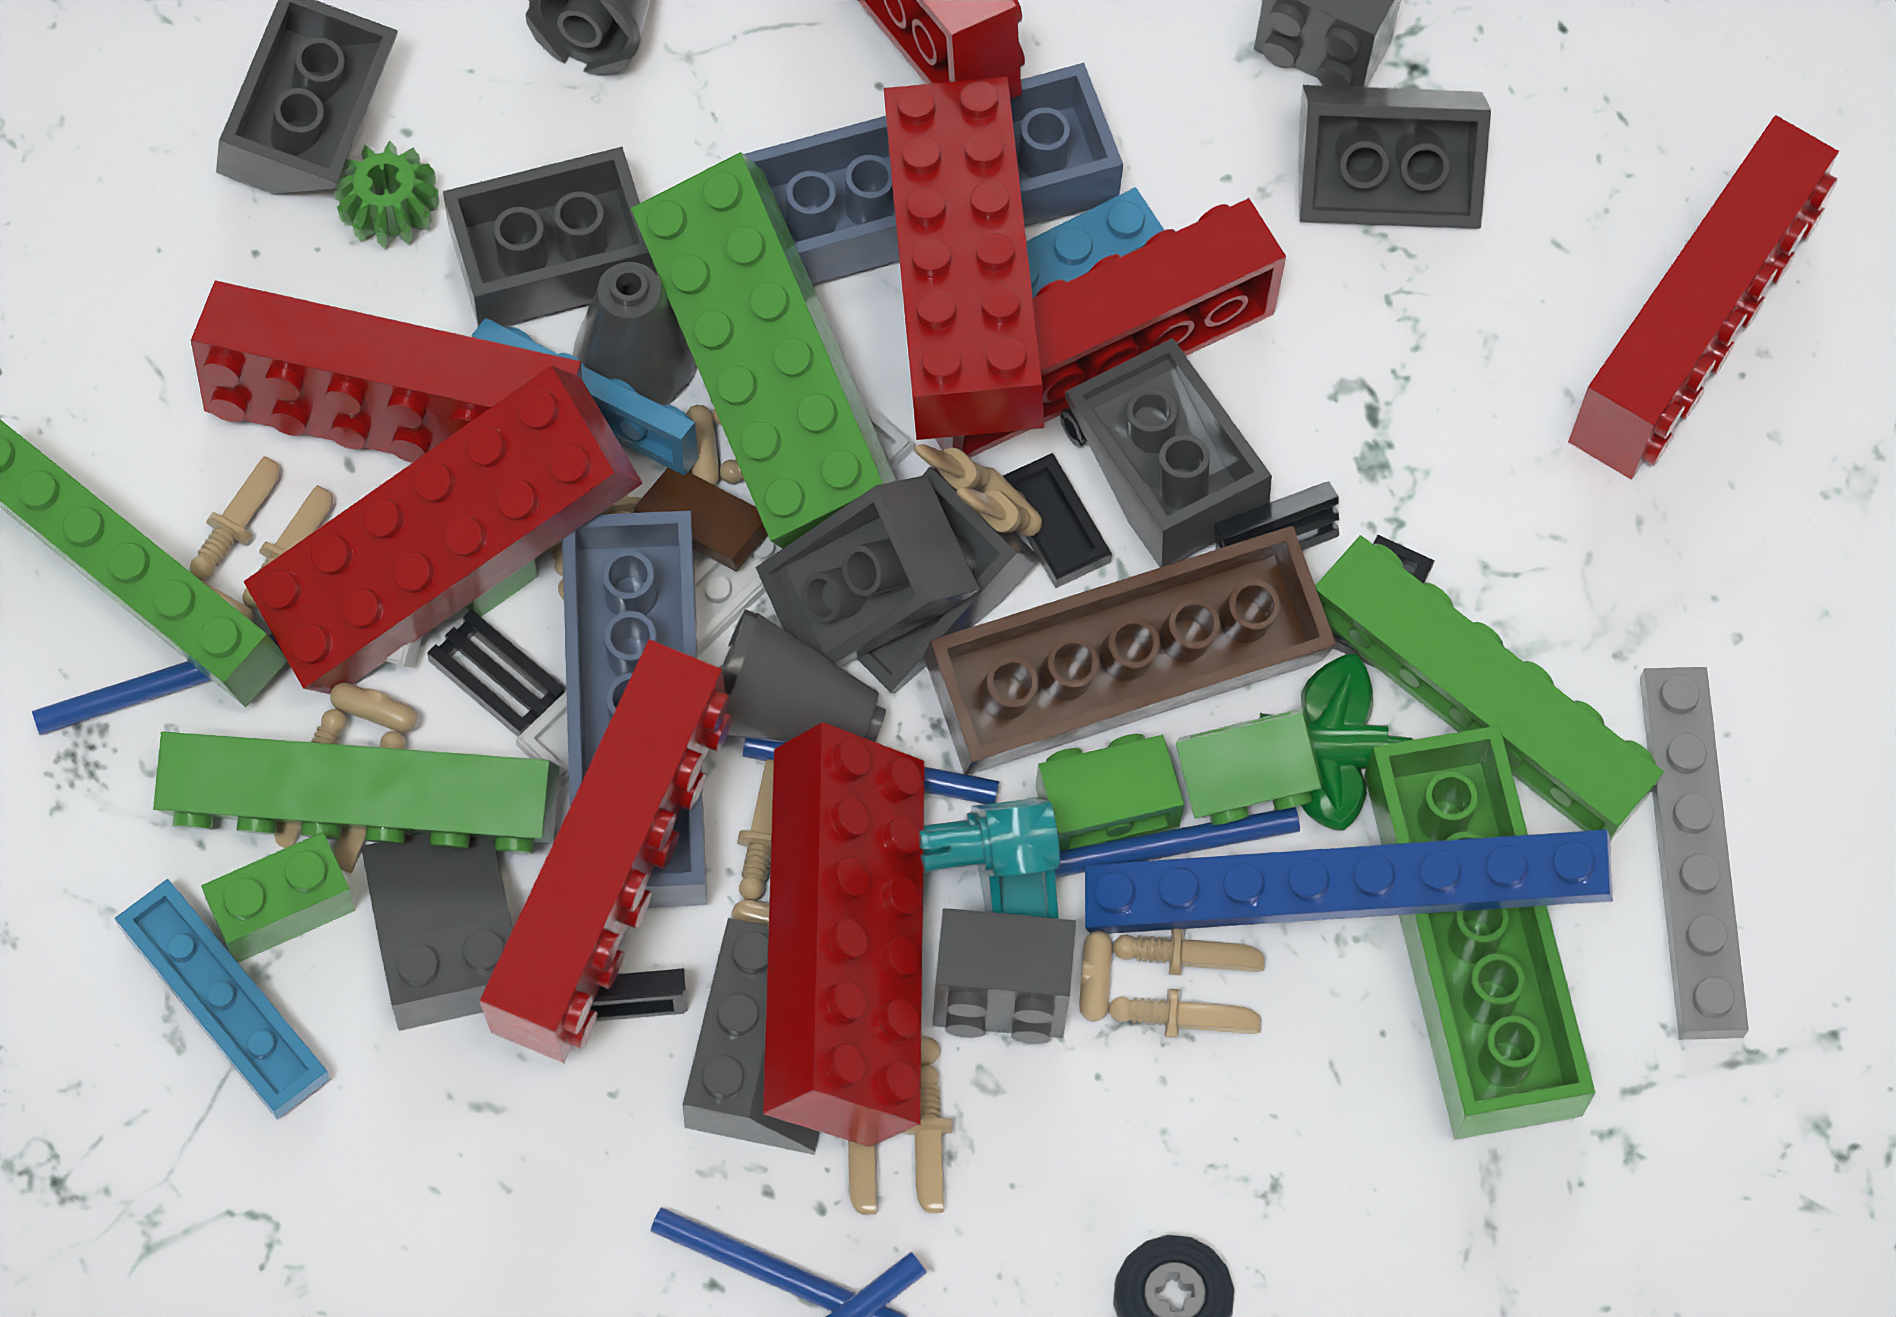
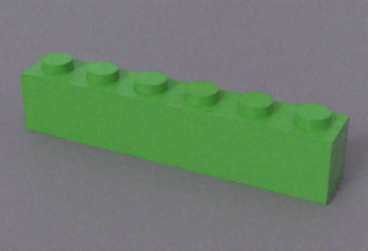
M0 419V508L246 708L287 662L283 652L268 634Z
M1359 535L1315 585L1331 631L1333 630L1345 639L1350 646L1359 652V655L1457 732L1500 725L1512 775L1583 831L1608 830L1610 840L1612 841L1652 793L1662 777L1664 771L1655 765V759L1646 748L1632 740L1624 741L1604 725L1602 716L1592 706L1583 701H1573L1554 686L1551 676L1542 667L1534 662H1523L1503 646L1502 639L1492 628L1484 623H1473L1453 607L1451 599L1442 589L1432 583L1426 582L1423 584L1405 570L1399 557L1386 546L1381 544L1373 545L1362 535Z
M161 731L153 810L173 815L172 826L180 828L212 830L213 818L237 820L236 831L245 833L275 835L277 823L301 825L300 836L312 837L324 832L327 839H340L341 828L366 830L365 841L404 844L405 833L429 834V845L434 847L469 849L470 838L495 839L494 851L534 854L535 842L553 844L560 766L544 759Z

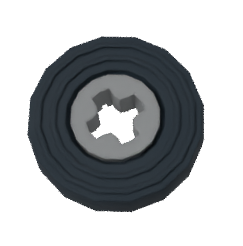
M1165 1235L1145 1241L1126 1257L1115 1278L1113 1306L1117 1317H1231L1235 1288L1227 1265L1211 1247L1192 1237ZM1171 1279L1178 1282L1180 1290L1191 1291L1192 1297L1184 1300L1182 1310L1178 1312L1170 1311L1168 1301L1157 1300L1155 1294L1164 1292L1166 1282H1169Z

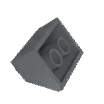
M277 0L220 136L216 173L273 194L336 189L397 38L398 30L317 0Z
M1302 85L1298 141L1299 221L1481 228L1491 108L1482 91Z
M728 918L682 1104L685 1128L815 1155L819 1131L763 1114L769 926Z

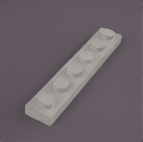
M1707 667L1644 668L1640 676L1647 750L1655 759V765L1664 771L1652 791L1679 1040L1744 1038L1749 1031Z

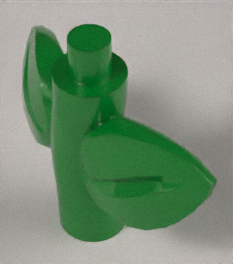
M1345 654L1325 664L1308 679L1301 692V708L1305 707L1323 780L1321 789L1310 791L1313 801L1301 805V807L1318 824L1338 831H1344L1353 824L1363 808L1367 794V783L1360 769L1367 768L1373 747L1413 740L1412 737L1388 735V725L1367 724L1374 705L1373 688L1367 668L1357 654ZM1260 712L1259 718L1266 717V716H1270V715H1274V714H1268V713H1261V712Z

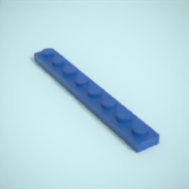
M1608 830L1085 865V928L1089 933L1102 931L1106 934L1613 901L1611 840Z

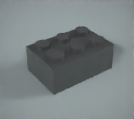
M623 146L443 191L448 228L477 326L485 318L504 326L590 304L602 275L610 267L619 263H640L649 267L657 275L655 265L631 211V207L639 204L640 201Z

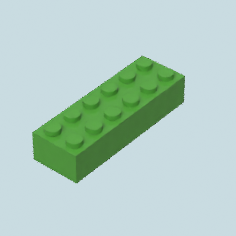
M739 152L631 207L633 216L662 285L666 290L670 304L770 541L784 548L874 486L897 481L764 171L742 152Z
M1500 725L1373 747L1364 777L1381 845L1528 835ZM1547 906L1399 915L1454 1140L1583 1117L1596 1092Z

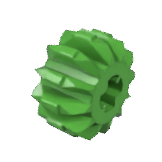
M389 140L383 153L375 154L371 148L364 144L361 151L363 161L347 159L343 169L344 177L339 179L336 189H334L336 200L339 201L337 206L339 218L344 225H352L354 235L358 237L360 242L376 234L377 243L385 249L390 241V237L399 235L409 245L413 238L411 228L429 230V226L432 223L430 212L438 210L440 198L438 189L434 187L436 184L435 171L430 164H421L420 155L414 147L398 155L396 146Z

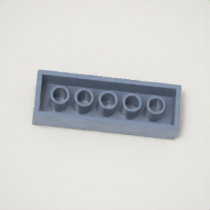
M1085 63L1021 79L1022 94L1010 99L1024 226L1093 208L1120 195L1123 162ZM886 116L744 154L764 171L812 284L899 261Z
M691 511L597 515L562 539L570 806L648 639L698 659L694 542ZM702 788L693 809L688 810L682 807L672 830L679 832V838L668 865L665 869L655 866L645 889L652 892L648 907L707 905Z

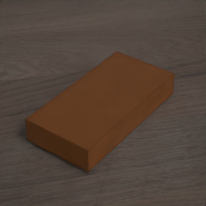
M668 467L634 507L635 513L691 511L694 550L736 572L767 535L756 506L690 472L684 476Z

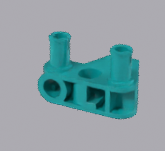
M1035 797L975 805L971 807V813H966V820L924 825V830H919V846L924 850L923 854H921V861L925 874L936 870L978 865L985 912L1059 919L1055 869L1059 867L1060 855L1056 821L1050 801Z

